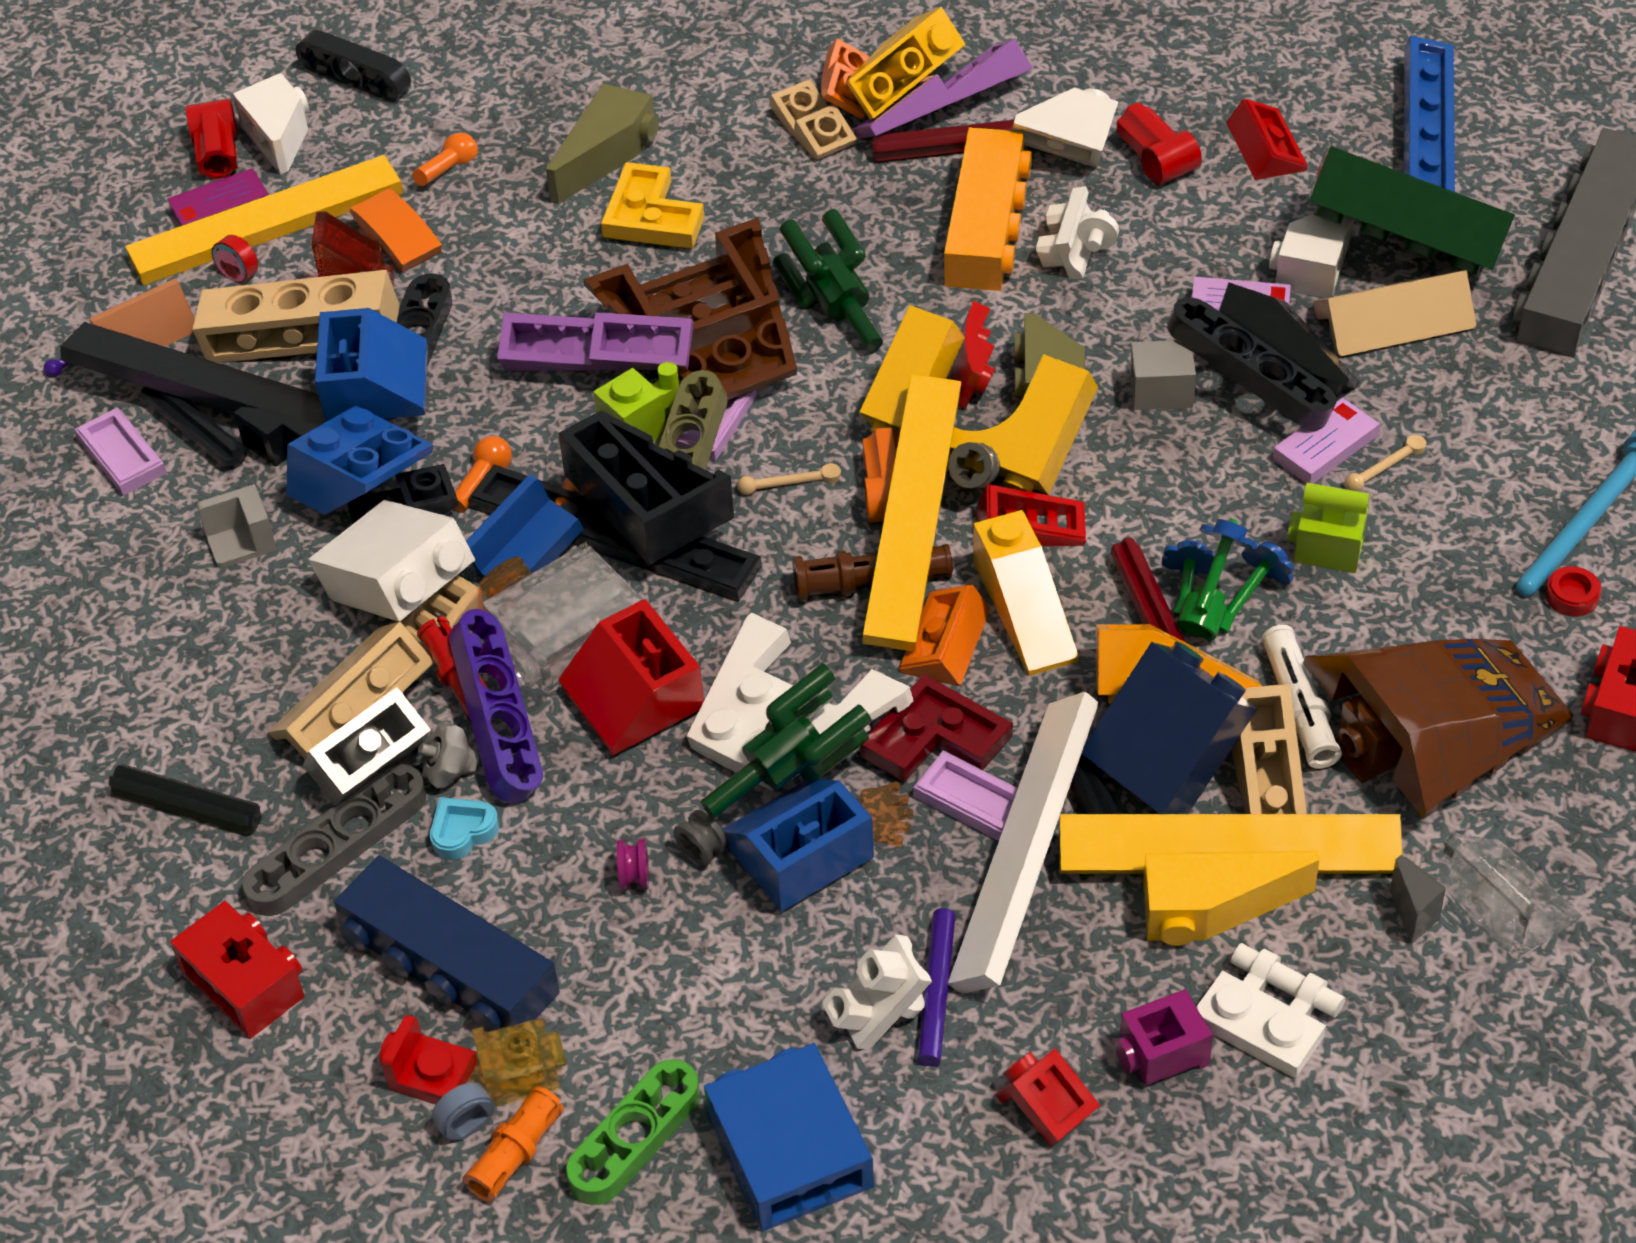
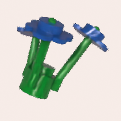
M1217 519L1215 527L1206 524L1201 525L1200 531L1202 533L1221 539L1216 552L1208 550L1207 546L1203 543L1193 540L1181 541L1177 546H1166L1162 556V565L1168 569L1180 570L1183 573L1179 599L1173 612L1178 617L1177 626L1188 634L1207 640H1214L1219 631L1229 633L1235 616L1264 577L1274 578L1279 583L1289 585L1292 582L1293 575L1291 572L1294 567L1288 561L1289 558L1285 551L1271 542L1259 544L1254 540L1245 538L1248 529L1238 525L1235 519H1230L1229 521ZM1234 544L1245 547L1241 555L1249 565L1256 569L1227 607L1224 604L1226 596L1217 590L1216 586L1231 545ZM1199 572L1208 574L1205 584L1196 586L1195 591L1192 592L1194 575H1197Z

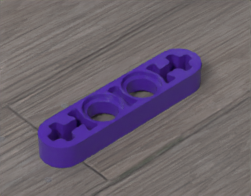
M480 609L468 610L451 629L449 643L487 783L491 791L499 799L512 804L522 803L541 784L543 779L542 765L504 630L500 622L492 614ZM482 672L493 676L500 686V691H491L484 687L478 678V673ZM491 719H499L505 722L511 728L513 738H505L499 735L493 729Z

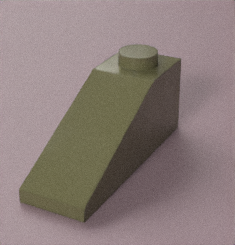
M608 84L601 85L546 168L550 202L557 204L563 202L637 157L646 142H652L655 139L659 127V118L654 114L653 97L651 94Z

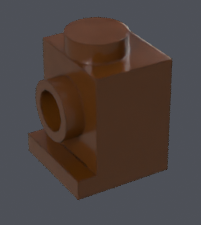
M1361 694L1343 703L1338 737L1335 740L1342 752L1340 760L1363 784L1396 766L1403 748Z

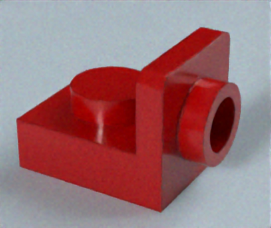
M409 1015L403 1017L396 1032H390L386 1036L379 1054V1063L383 1067L389 1090L433 1104H437L450 1090L467 1083L478 1062L474 1050L422 1035L418 1018Z
M1056 1048L1038 1059L1031 1051L1026 1053L1003 1072V1075L1009 1082L995 1093V1096L1001 1103L1013 1098L1049 1146L1061 1140L1101 1106Z

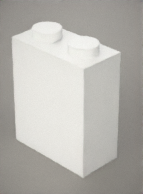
M383 500L308 560L331 600L400 622L473 563L475 558L454 518Z

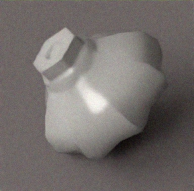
M447 721L440 722L435 732L428 736L427 744L421 743L418 748V753L423 754L421 758L423 780L426 783H431L436 788H445L458 776L474 773L479 762L478 751H474L468 746L464 730Z

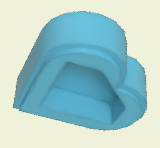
M439 797L430 830V841L434 853L442 859L457 860L465 857L474 845L491 841L499 831L497 812L487 802Z

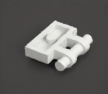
M1240 943L1231 958V964L1249 972L1248 975L1241 981L1222 970L1197 1005V1009L1213 1035L1296 1079L1325 1035L1326 1025L1309 1016L1317 1008L1336 1018L1345 1003L1346 997L1327 988L1326 980L1312 973H1309L1306 977L1281 964V957L1267 949L1258 952ZM1271 984L1294 996L1295 999L1289 1006L1264 993L1263 991L1267 985Z

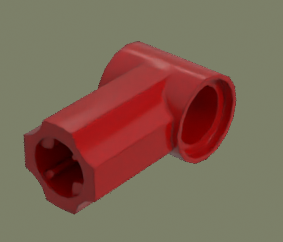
M231 98L186 105V117L193 146H195L199 175H205L212 180L229 177L238 168L236 144L234 139L238 138V132H236L238 130Z
M1141 102L1135 103L1127 107L1122 117L1117 120L1116 133L1140 156L1145 174L1150 179L1155 178V180H1152L1155 185H1162L1201 167L1202 154L1194 136L1187 130L1175 133L1150 107H1145Z

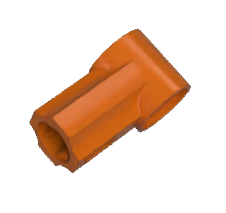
M893 428L875 429L873 434L863 439L862 453L867 476L864 477L866 510L869 514L867 515L868 523L884 522L900 436Z

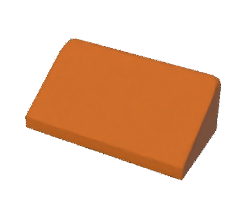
M973 584L929 593L922 610L915 652L906 650L898 669L901 673L922 677L925 674L938 682L961 686L990 611V607Z

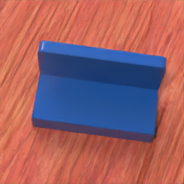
M530 474L466 542L475 558V561L471 564L482 579L492 576L491 573L495 574L499 570L497 568H502L504 564L508 566L509 562L511 564L516 559H520L510 569L513 571H507L509 572L508 576L506 574L498 583L492 582L493 587L515 601L528 590L584 529L578 518L549 499L540 480Z

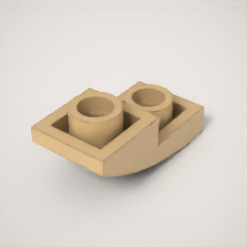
M810 79L771 95L769 105L778 119L816 160L856 144L857 138L837 106L834 104L827 106Z

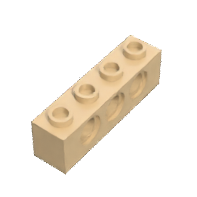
M387 270L205 289L201 292L192 330L205 359L216 363L317 353L320 312L370 308L397 323L400 304Z

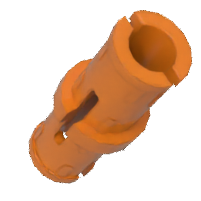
M535 1086L507 1123L501 1122L491 1133L492 1142L477 1162L463 1176V1182L469 1184L467 1188L470 1192L481 1200L493 1202L521 1164L527 1165L537 1154L536 1145L549 1127L564 1112V1106L558 1104L560 1099L554 1093L541 1086Z

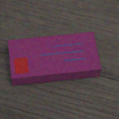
M252 168L167 198L170 211L180 227L263 198L269 194Z

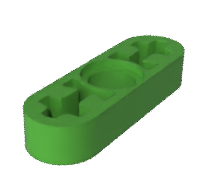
M677 1059L664 1060L654 1065L572 1153L567 1162L566 1172L570 1190L577 1200L588 1205H600L615 1198L695 1110L700 1100V1089L697 1073L691 1065ZM679 1082L682 1083L683 1094L679 1095L676 1092H671L663 1099L661 1088L663 1084L674 1087ZM659 1104L662 1117H660L655 1110V1108ZM632 1121L644 1122L651 1128L648 1137L638 1143H626L617 1134L623 1125ZM606 1145H608L611 1151L614 1153L609 1159ZM604 1165L607 1178L602 1181L600 1178L593 1177L588 1182H585L583 1171L586 1168L597 1171Z

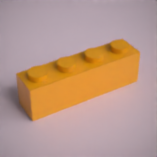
M969 128L944 252L946 287L1001 291L1004 274H1013L1015 246L1009 244L1010 241H1019L1021 214L1015 213V210H1024L1027 185L1026 182H1021V179L1030 178L1032 151H1024V132L983 128Z

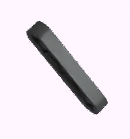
M404 764L393 765L384 769L252 866L246 872L242 881L247 904L251 910L263 916L283 913L419 812L427 799L421 773L416 768ZM396 787L403 791L409 788L410 793L406 795L400 792L391 794V790ZM385 806L386 812L382 813L380 809ZM362 815L372 819L371 825L361 832L354 833L343 829L344 824L355 816ZM324 848L329 851L326 859L318 864L306 865L299 861L301 856L309 849ZM286 866H290L291 869H292V872H291V871H288V872L286 873L285 867H286ZM267 883L271 887L279 885L280 889L272 894L269 890L261 891L260 887Z

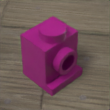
M1184 989L1121 1013L1120 1039L1115 1040V1050L1125 1072L1130 1074L1138 1071L1145 1085H1149L1196 1066L1198 1069L1210 1066L1213 1034L1189 993Z

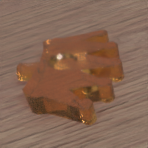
M898 782L873 789H863L860 792V802L872 817L873 841L901 847L904 838L902 835L896 834H908L910 832L911 824L901 821L912 819L914 811L911 808L905 809L900 807L908 805L909 796L895 795L900 791V783Z

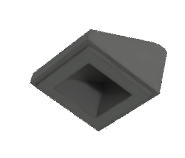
M1400 855L1395 860L1390 893L1408 939L1411 943H1414L1439 921L1446 888L1406 856Z

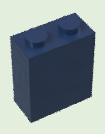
M1154 642L1150 643L1090 735L1081 753L1159 814H1189L1257 711L1256 707L1242 698L1246 692L1243 686L1220 672H1217L1215 677L1210 675L1200 667L1204 659L1195 651L1179 642H1175L1172 647Z

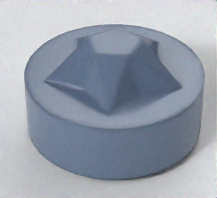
M477 1082L465 1083L450 1090L437 1102L432 1111V1120L444 1138L448 1140L465 1139L480 1131L489 1122L493 1115L495 1104L483 1085Z

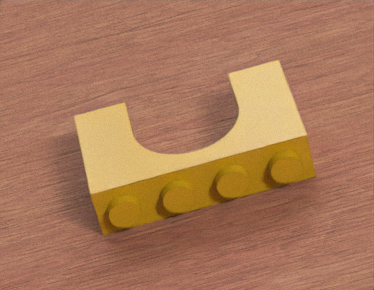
M909 305L860 410L861 415L872 426L870 429L872 434L875 429L893 428L895 432L900 434L911 374L947 378L965 339L954 321ZM1043 354L1016 411L1001 424L986 430L966 431L954 427L949 456L961 444L967 442L985 443L992 447L998 455L1000 461L998 475L1005 478L1003 481L1005 486L1032 492L1035 489L1049 494L1096 394L1098 385L1088 370ZM978 452L974 458H966L964 462V469H970V474L972 475L974 473H982L984 470V462L977 461L981 457Z

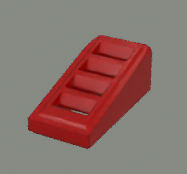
M986 484L976 506V522L1023 510L1041 546H1084L1086 543L1085 504L1083 501ZM1057 515H1066L1067 528L1058 527ZM1037 516H1045V524L1038 523Z

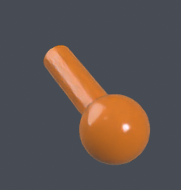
M458 132L450 135L444 141L441 153L413 171L414 181L420 186H425L456 164H463L473 160L478 154L476 141L466 133Z
M487 436L477 442L473 449L474 465L455 490L458 505L452 510L461 513L466 511L470 505L469 496L493 464L506 469L510 466L512 450L507 441L498 436Z

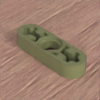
M699 370L690 373L681 381L659 447L674 454L679 449L676 447V442L682 433L688 430L699 431L701 435L696 445L689 449L679 450L691 455L692 463L705 470L728 402L727 393L714 373ZM706 389L710 390L711 396H703ZM695 396H703L699 406L694 399ZM698 411H699V413L701 414L702 418H700L699 416H697Z

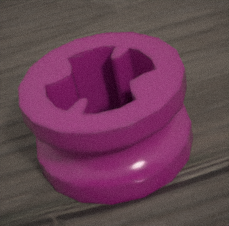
M638 838V842L635 845H628L624 839L617 840V870L620 891L628 890L629 885L633 883L639 884L641 889H649V863L646 838Z

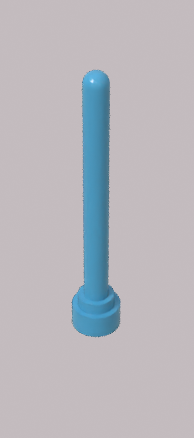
M1636 429L1624 442V459L1517 581L1516 589L1521 596L1530 597L1538 591L1636 477Z

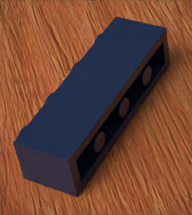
M380 855L334 900L341 925L339 932L347 943L359 951L369 948L382 956L386 966L399 977L408 978L409 975H412L423 982L429 993L443 1005L451 1006L453 1003H456L469 1012L473 1021L487 1033L496 1034L500 1031L512 1040L517 1041L560 993L553 961Z

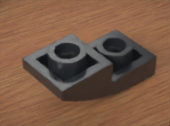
M445 464L398 473L395 475V489L359 496L347 503L348 512L352 524H354L383 500L444 515L458 505V499Z

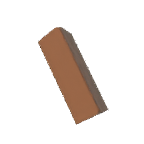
M175 278L89 318L91 324L158 345L167 346L194 333L192 329L195 318L181 286Z

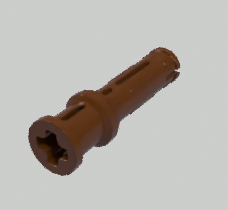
M949 545L934 546L928 579L952 577L953 564ZM841 550L836 551L835 557L804 560L802 556H793V579L798 602H807L809 596L840 593L842 597L851 596V593L856 592V588L872 586L878 554L852 557L851 552Z

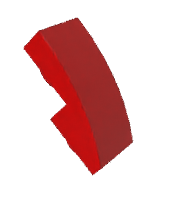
M973 301L960 330L965 339L950 369V380L961 381L958 406L966 409L974 391L982 395L984 394L995 370L994 367L987 364L995 345L987 342L991 330L983 327L991 308L976 301Z

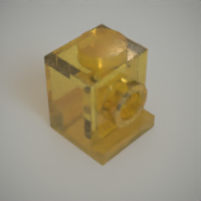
M543 1018L487 1033L484 1032L483 1027L472 1030L486 1090L494 1101L495 1107L526 1099L535 1086H541L551 1092L560 1090L556 1068L566 1066V1058L559 1032L547 1034Z

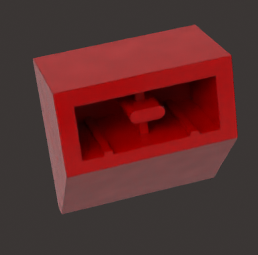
M646 599L599 621L558 679L560 688L612 756L696 713L704 702L701 667Z

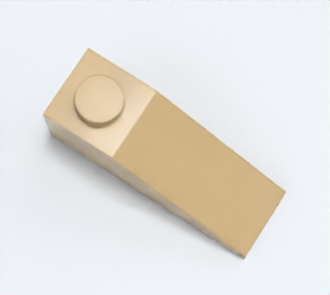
M1290 684L1245 688L1246 692L1242 698L1256 707L1257 711L1231 749L1245 814H1307Z

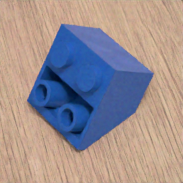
M370 308L320 312L315 384L326 422L355 405L371 411L382 419L425 415L428 356L426 338Z
M355 405L287 444L286 495L326 515L431 454L433 444L412 434L409 430L400 428L374 415L371 411Z
M818 779L815 782L804 781L722 829L728 840L727 848L781 912L874 858L872 817L839 780Z

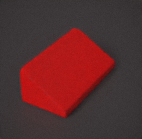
M1242 99L1228 118L1226 124L1254 180L1307 171V162L1280 110L1256 101Z

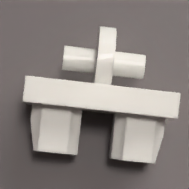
M1086 186L1073 188L1068 203L1049 205L1046 219L1051 235L1039 236L1036 245V252L1043 268L1064 266L1068 277L1073 279H1083L1091 251L1096 252L1099 249L1111 247L1115 244L1119 233L1117 222L1109 216L1107 211L1098 210L1097 212H1092L1087 205L1089 192Z
M895 934L882 950L869 949L857 962L856 974L858 977L847 989L835 987L823 1000V1007L834 1027L848 1030L857 1049H869L875 1045L900 1016L908 1019L914 1018L924 1008L925 1003L922 992L930 985L932 980L915 960L912 953V943L908 936Z

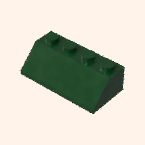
M1333 146L1326 149L1306 202L1316 206L1313 215L1340 225L1343 217L1362 223L1358 231L1362 234L1386 242L1389 234L1407 240L1404 247L1405 250L1432 259L1434 251L1453 258L1450 263L1451 267L1460 271L1467 270V273L1475 276L1478 275L1480 268L1487 271L1493 270L1515 214Z

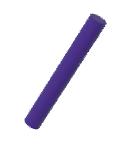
M940 908L933 912L927 973L932 982L924 992L925 1005L922 1010L917 1063L921 1066L938 1067L941 1063L948 981L956 914L952 910Z

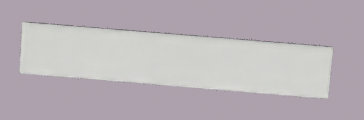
M1087 692L1058 700L1047 706L948 981V985L960 993L966 994L1001 985L1098 707V701Z

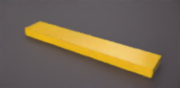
M382 155L137 241L125 247L128 257L144 286L213 261L212 247L226 235L239 236L253 247L349 213L351 207L388 188L400 195L403 193L402 183L386 156Z
M911 374L863 631V644L915 652L958 408L961 381Z
M1060 814L1058 819L1059 874H1144L1145 853L1319 851L1318 874H1393L1395 860L1402 855L1400 814Z

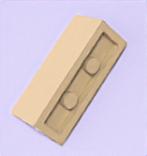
M1467 270L1444 273L1313 301L1317 320L1329 319L1334 350L1338 356H1346L1476 327Z
M401 622L381 626L284 715L268 733L274 740L287 739L302 757L306 759L309 750L396 687L402 693L434 663V660Z

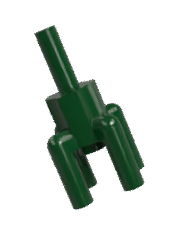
M831 209L822 216V222L841 249L838 254L828 242L818 245L814 250L798 223L793 219L785 221L780 226V232L807 273L806 281L788 253L777 255L772 264L797 304L803 309H809L819 302L826 315L834 317L836 322L847 319L867 352L878 350L883 344V339L862 309L868 303L869 292L855 272V269L865 260V251L839 211Z
M824 663L812 670L767 706L766 717L769 722H767L765 730L742 747L743 754L749 763L700 801L702 807L711 818H716L762 781L775 791L798 773H800L805 781L815 782L869 740V736L864 728L872 722V719L868 712L859 704L821 734L808 720V718L834 699L828 686L834 683L836 678Z

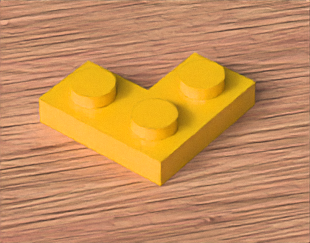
M626 162L602 220V234L604 238L693 249L705 218L704 206L702 203L665 199L672 182L670 167Z

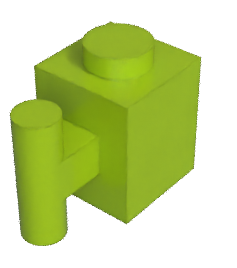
M672 362L660 364L658 366L659 380L653 384L634 368L629 369L593 391L596 413L602 410L651 435L653 442H655L663 435L666 426L665 414H670L679 387L677 365Z
M1307 482L1303 496L1302 512L1292 511L1288 528L1287 541L1296 543L1294 562L1356 573L1365 535L1370 494Z

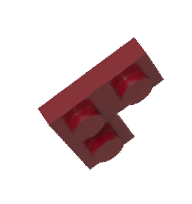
M923 674L910 689L913 702L899 713L894 707L868 734L869 740L860 746V757L903 782L912 775L936 747L983 770L1013 737V723Z

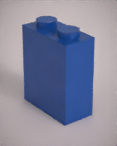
M815 1043L799 1049L789 1048L782 1050L766 1062L745 1070L728 1071L720 1075L714 1082L704 1085L707 1115L762 1232L874 1187L873 1157Z

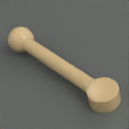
M1419 435L1409 436L1405 446L1360 474H1349L1344 481L1345 488L1360 492L1365 482L1411 454L1419 455L1423 453L1426 448V440Z
M829 463L825 464L820 471L762 479L744 476L738 480L737 489L741 494L749 496L756 489L820 480L826 483H835L841 477V469L838 465Z

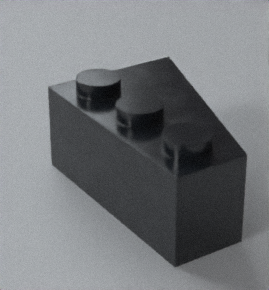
M602 410L558 433L564 475L648 565L734 518L730 475L718 469L711 473L693 464L691 455L679 449L673 454L653 443L651 435Z

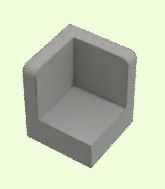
M1177 340L1131 342L1130 382L1134 410L1193 408L1196 382L1193 351Z
M255 484L197 503L203 529L218 568H225L277 551L269 518Z

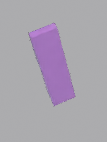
M1015 38L997 42L944 83L938 74L925 77L872 120L868 117L855 127L853 131L860 139L877 136L1029 71L1033 67Z
M504 312L497 359L505 370L511 371L629 370L631 368L635 370H658V366L664 362L676 364L678 370H688L694 322L689 318L595 312L594 318Z

